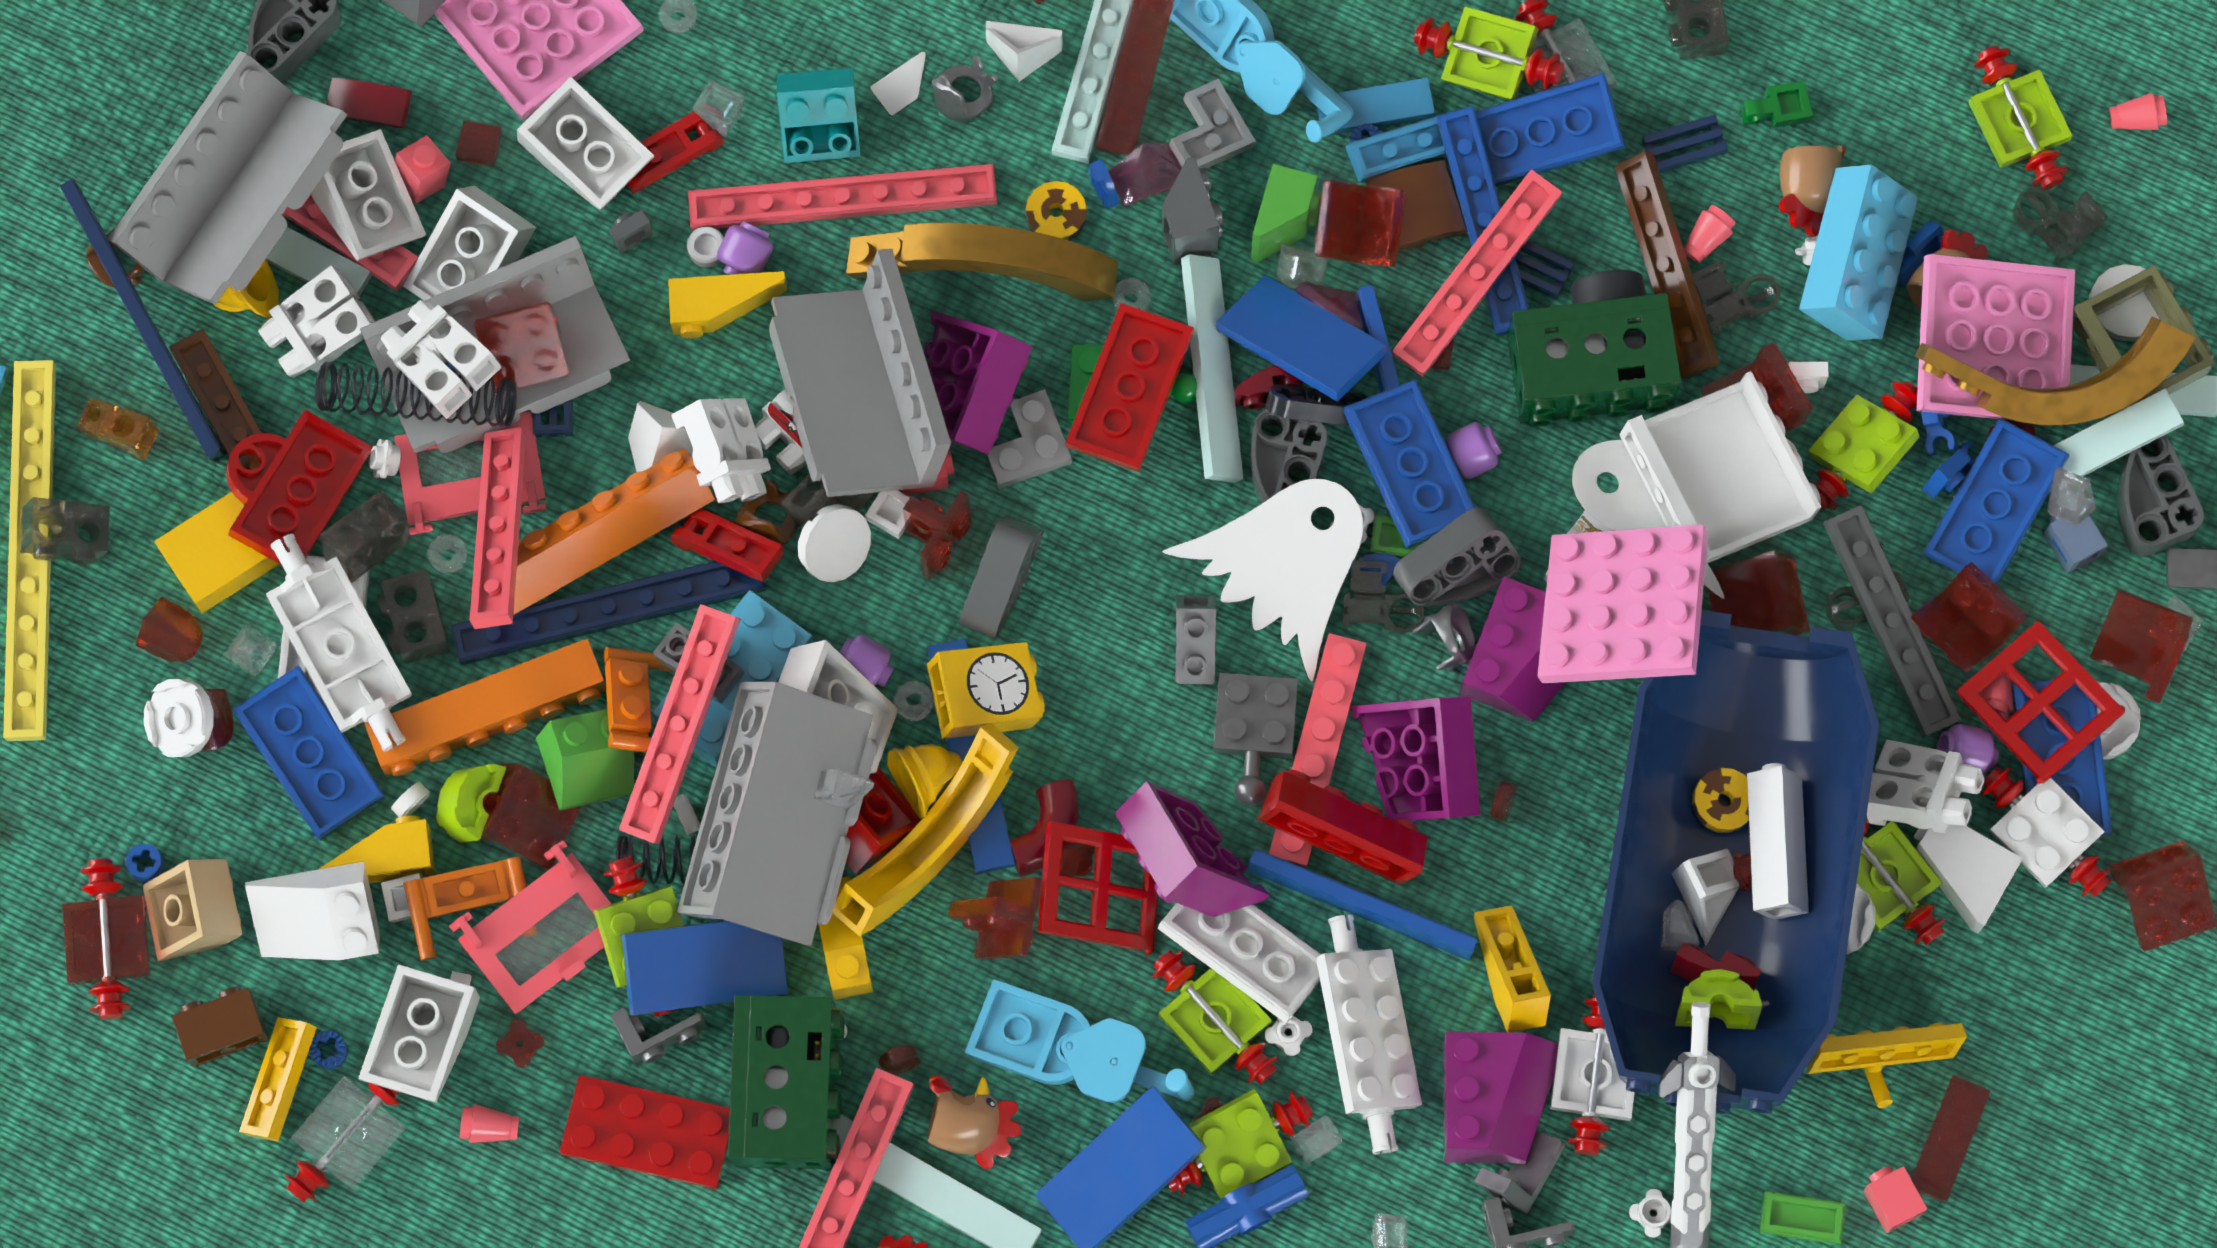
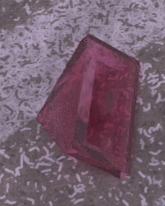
M1143 143L1108 171L1123 207L1172 187L1182 167L1171 150L1170 143Z
M1303 281L1297 286L1298 294L1356 328L1363 330L1355 292Z

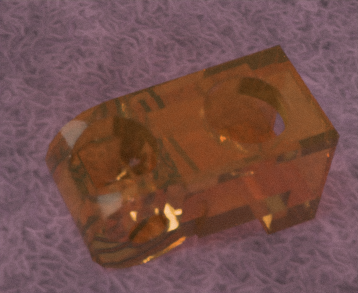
M94 398L89 399L76 425L79 431L89 437L106 442L108 445L124 450L131 456L143 461L159 432V429L149 417Z

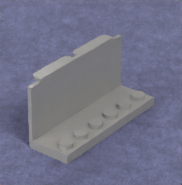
M239 51L113 230L108 240L160 282L216 305L228 286L235 290H243L248 285L287 228V221L282 216L287 207L294 210L301 208L343 147L341 137L335 132L347 114L343 110L294 94L251 56Z
M576 236L425 300V302L433 307L441 306L448 315L493 354L502 367L492 376L495 381V398L498 386L504 378H511L514 381L517 391V402L511 425L520 420V413L530 409L532 413H541L606 385L612 378L609 369L630 361L595 287ZM413 306L360 328L381 378L387 367H390L392 370L393 389L391 401L396 411L398 408L395 387L400 369L388 356V349L381 340V336L389 328L396 325L407 334L416 325L408 315ZM387 372L385 378L387 392L389 391V372ZM402 373V375H401L400 385H399V399H400V402H401V399H402L403 389H404V374H403V373ZM409 378L406 399L402 407L404 415H409L412 411L410 401L411 381ZM491 381L489 383L487 395L488 408L491 400ZM466 382V387L469 390L470 385ZM485 384L481 387L479 405L475 414L478 422H482L485 418ZM414 385V403H415V402H416V399H417L418 388ZM506 388L503 396L502 412L506 399ZM473 389V408H474V405H475L476 394H477V391H475L474 389ZM421 392L420 402L416 411L419 416L423 417L427 410L425 395ZM469 399L464 403L460 413L461 418L466 421L471 416ZM495 399L491 414L489 416L492 423H497L495 417ZM433 405L431 414L434 418H438L441 413ZM507 408L505 417H504V419H503L504 422H505V419H506V417H507L508 408ZM456 411L448 419H453ZM398 413L414 453L436 444L441 453H448L483 438L485 432L504 429V427L500 428L499 425L492 427L488 421L479 426L473 419L468 424H462L458 418L453 423H448L444 417L435 422L429 415L424 420H418L414 414L409 419H404Z
M893 249L877 250L872 266H869L867 269V279L863 290L772 297L771 304L775 317H772L770 322V337L787 396L794 400L793 417L812 481H820L822 478L827 497L933 487L951 446V441Z
M778 682L739 683L677 913L690 917L723 919L805 946L812 945L817 924L826 925L832 916L850 849V839L846 835L849 826H853L858 819L877 749L876 740L867 738L873 718L872 714Z

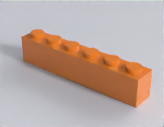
M683 448L678 452L665 455L659 463L645 471H639L630 475L625 482L609 491L598 493L592 501L576 510L563 513L557 521L545 528L534 530L527 534L519 542L513 615L714 501L715 498L710 488L699 485L696 475L701 472L695 467L693 458L687 450Z
M587 638L391 713L406 741L397 746L391 734L387 733L393 744V749L384 752L382 750V746L369 722L365 723V727L386 776L393 774V776L397 777L415 770L416 764L430 759L431 762H438L447 759L453 754L452 750L465 745L468 748L481 746L490 740L489 736L504 731L506 734L520 731L527 726V722L538 717H542V719L556 717L564 712V707L577 702L579 705L595 702L601 698V693L606 692V685Z

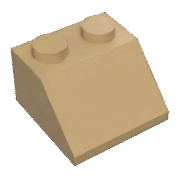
M227 859L186 860L142 885L158 961L219 948L242 936L241 919L237 911L233 892V880L229 872Z

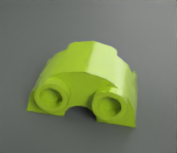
M488 764L454 771L447 778L439 792L438 811L436 813L438 825L445 829L448 835L459 843L480 840L489 816L483 808V798L487 793L498 792L507 767Z
M1723 969L1704 971L1699 978L1684 988L1675 1026L1692 1027V1004L1695 1002H1705L1711 1004L1709 1018H1720L1724 1021L1727 1028L1755 1030L1762 1009L1759 992L1756 989L1753 991L1748 984L1740 980V975L1736 972Z

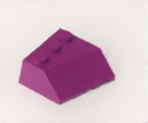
M932 310L930 323L935 325L933 341L926 342L924 355L926 358H929V372L950 441L989 455L992 445L998 437L999 428L1007 408L1012 402L1013 393L1021 373L1027 365L1032 346L1000 331Z
M1503 576L1463 679L1459 695L1464 697L1471 696V699L1530 722H1534L1566 683H1542L1538 678L1546 592Z
M1471 696L1350 706L1354 719H1360L1366 736L1361 740L1365 752L1372 754L1377 769L1374 779L1389 819L1396 822V819L1413 821L1480 815Z
M1146 781L1115 812L1122 825V835L1136 848L1139 854L1138 862L1151 874L1156 882L1154 886L1156 892L1166 902H1176L1206 915L1216 917L1264 901L1269 896V893L1261 884L1254 885L1245 877L1243 873L1248 867L1242 859L1234 856L1227 848L1219 844L1223 840L1222 834L1194 800Z
M1446 1032L1443 1045L1445 1163H1526L1555 1075L1558 1052L1557 1043L1529 1033Z

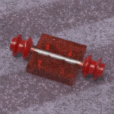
M94 859L88 862V867L81 869V874L89 876L90 881L89 884L82 887V891L95 897V900L62 904L67 982L70 985L100 982L89 990V994L97 997L98 1004L91 1007L90 1012L97 1013L99 1019L102 1020L122 1018L123 1012L131 1008V1005L122 1002V995L129 992V987L118 982V979L150 976L145 898L143 895L111 897L122 889V884L114 881V874L120 872L121 867L113 865L111 859Z

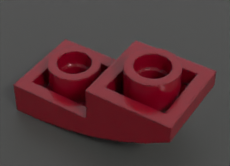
M332 78L327 105L343 110L347 114L344 120L364 121L373 126L405 129L412 91L371 82Z
M1276 365L1270 366L1249 377L1235 388V406H1244V409L1247 410L1263 408L1272 385L1283 384L1302 387L1305 382Z
M1683 943L1677 952L1670 971L1690 982L1699 978L1704 971L1716 969L1738 973L1740 975L1739 979L1748 984L1753 991L1762 972L1761 969L1755 967L1750 959L1742 955H1734L1726 951L1720 962H1718L1704 949L1691 947L1686 943Z

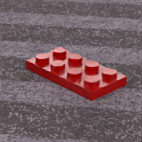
M1120 303L1066 439V447L1140 472L1193 337L1194 327Z
M579 1075L559 1153L562 1156L717 1190L728 1148L730 1108Z

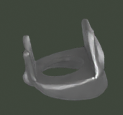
M974 55L972 67L962 64L952 66L940 72L932 80L935 104L939 111L950 120L957 122L971 121L983 114L992 103V85L998 81V78L993 74L987 75L983 71L978 55ZM961 77L973 79L978 83L981 95L973 102H965L962 93L954 89L951 84Z
M1451 603L1438 613L1425 617L1423 623L1412 630L1413 634L1422 632L1424 635L1437 631L1443 643L1453 655L1450 659L1436 666L1438 671L1448 668V671L1452 672L1460 664L1467 665L1472 659L1475 650L1474 634L1466 611L1458 604ZM1454 634L1459 641L1461 650L1458 648L1456 644Z

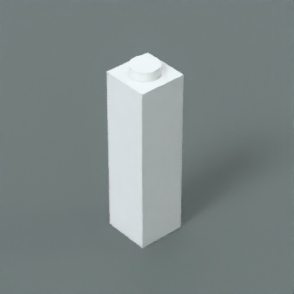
M1766 764L1760 771L1747 773L1753 911L1772 920L1809 913L1803 789L1801 775L1787 769L1784 764Z

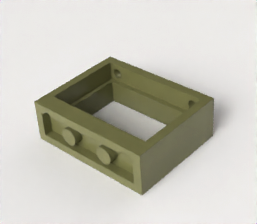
M2155 265L2073 307V329L2100 373L2117 362L2122 356L2097 316L2143 292L2160 320L2196 337L2184 356L2189 367L2163 380L2144 397L2124 409L2165 388L2168 394H2171L2206 376L2214 365V354L2210 351L2208 342L2205 339L2200 340L2193 329L2194 321L2186 307L2179 306L2173 296L2174 289L2171 282L2167 281L2165 274L2158 272Z

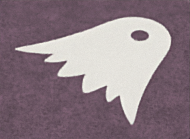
M1622 440L1605 441L1595 444L1579 456L1572 473V485L1578 501L1590 516L1614 531L1666 527ZM1609 472L1615 475L1619 482L1618 489L1614 493L1601 491L1597 485L1599 474ZM1708 563L1705 564L1704 585L1724 599L1723 592Z
M1324 479L1303 480L1281 490L1258 507L1219 529L1191 541L1170 547L1162 552L1181 558L1212 559V562L1202 572L1203 575L1216 576L1231 572L1220 600L1231 603L1255 596L1252 608V625L1255 631L1268 626L1279 617H1282V643L1286 645L1297 633L1303 664L1310 681L1313 682L1319 650L1329 616L1361 543L1363 518L1357 501L1341 485ZM1327 507L1332 510L1334 523L1329 529L1319 530L1313 526L1311 515L1316 508Z

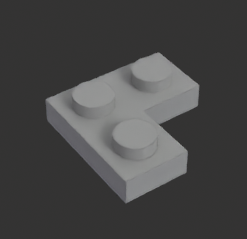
M1219 79L1185 93L1183 101L1199 127L1171 139L1169 146L1181 167H1183L1187 158L1195 156L1198 167H1205L1207 169L1254 147L1256 140Z
M1044 389L1013 400L1009 408L1020 438L991 448L989 455L986 454L999 489L1072 464L1071 455L1066 447L1065 439L1046 390Z

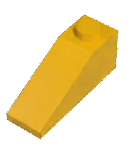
M785 272L668 279L670 324L673 335H680V337L686 339L702 337L703 333H712L772 300V297H778L787 292Z
M419 816L399 817L396 819V823L384 825L319 869L365 862L369 883L394 880L417 873L423 876L436 874L431 828L426 819L420 820Z
M850 876L842 877L836 901L845 883L851 880ZM832 913L830 921L826 925H819L834 1000L873 992L863 937H859Z
M1513 906L1474 912V921L1494 1002L1507 1033L1546 1026L1551 994Z

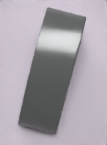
M258 0L249 28L248 55L260 65L269 59L277 60L272 68L266 70L283 83L341 24L342 16L337 1ZM294 33L304 34L297 42L287 41L289 36Z
M1267 409L1258 414L1252 434L1250 465L1252 481L1260 505L1281 490L1295 484L1288 476L1292 471H1303L1309 476V479L1318 478L1327 443V431L1321 422L1283 418L1270 413ZM1274 424L1279 426L1282 433L1275 437H1269L1262 432V428L1266 425ZM1308 436L1315 437V441L1312 442L1311 446L1303 444Z
M2166 435L2147 444L2155 448L2158 454L2157 457L2146 456L2141 451V447L2128 453L2119 478L2117 505L2120 526L2127 546L2138 556H2151L2186 542L2193 537L2204 520L2203 508ZM2167 479L2173 484L2174 491L2166 492L2162 490L2157 480ZM2179 516L2180 519L2187 518L2190 522L2188 525L2185 521L2178 522L2176 517ZM2139 528L2152 530L2156 540L2147 541L2143 539L2139 534Z
M1476 507L1460 515L1403 557L1396 564L1393 575L1412 603L1419 606H1437L1467 600L1499 586L1503 576L1511 578L1518 572L1522 560L1490 514L1484 508Z
M1010 515L1004 516L997 522L961 613L960 625L997 639L1028 575L1044 529Z

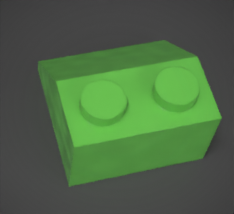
M1276 164L1272 165L1252 234V261L1260 262L1306 236L1309 225L1316 226L1323 190L1317 189L1318 175Z
M607 709L550 720L536 737L559 810L630 796L634 789V751L608 747Z

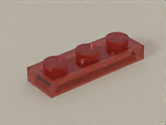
M1952 1075L1911 1176V1180L1919 1193L1943 1203L1947 1201L1990 1090Z

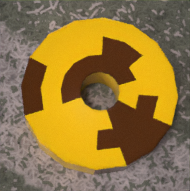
M1052 181L1043 183L1033 190L1027 199L1025 213L1028 227L1032 232L1070 241L1078 236L1084 228L1087 208L1085 199L1077 188L1066 182ZM1053 208H1059L1063 211V214L1059 217H1053L1049 212Z
M1719 768L1708 772L1699 780L1692 793V807L1696 818L1705 827L1714 832L1730 833L1742 828L1749 821L1747 777L1734 769ZM1718 796H1728L1731 801L1730 806L1721 805L1718 801Z

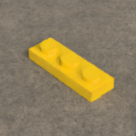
M277 1018L239 1132L251 1137L279 1141L317 1027L307 1022Z

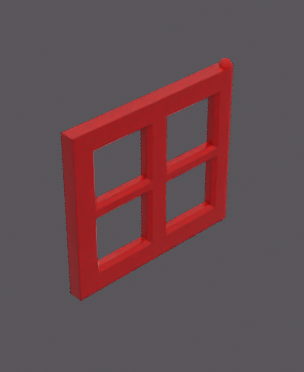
M2039 621L2035 622L1956 691V694L2030 770L2039 784H2044L2125 713V707L2119 705ZM2036 644L2063 670L2059 676L2040 692L2013 666L2017 660ZM2002 673H2005L2030 699L2007 721L1980 694ZM2074 684L2101 710L2095 718L2078 732L2051 705ZM2041 712L2068 739L2065 744L2045 761L2018 734Z
M1053 821L1048 822L1045 837L1038 933L1144 951L1146 955H1151L1154 952L1158 893L1154 888L1156 882L1151 874L1144 869L1143 889L1110 883L1113 850L1139 855L1134 845L1128 842L1121 834ZM1063 841L1096 847L1093 880L1060 874ZM1059 885L1092 891L1090 925L1057 919ZM1109 894L1142 900L1139 933L1106 928Z

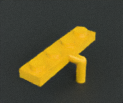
M1942 1022L1912 1029L1902 1026L1891 1031L1875 1033L1865 1030L1855 1035L1838 1037L1834 1034H1828L1806 1069L1808 1074L1864 1068L1877 1107L1886 1108L1893 1101L1881 1072L1884 1066L1954 1058L1967 1035L1962 1023L1946 1025Z

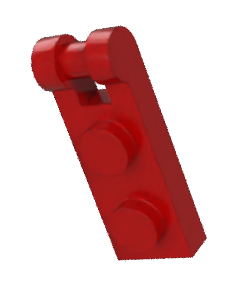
M704 108L693 111L640 142L654 155V158L627 184L632 195L705 152L716 150L724 143V138L720 132L713 130L709 123L711 118ZM691 131H697L700 137L691 142L687 134Z
M701 508L686 516V522L683 527H677L670 537L674 545L684 551L692 550L761 582L765 581L784 554L781 544ZM705 529L702 535L697 534L699 530L703 531Z

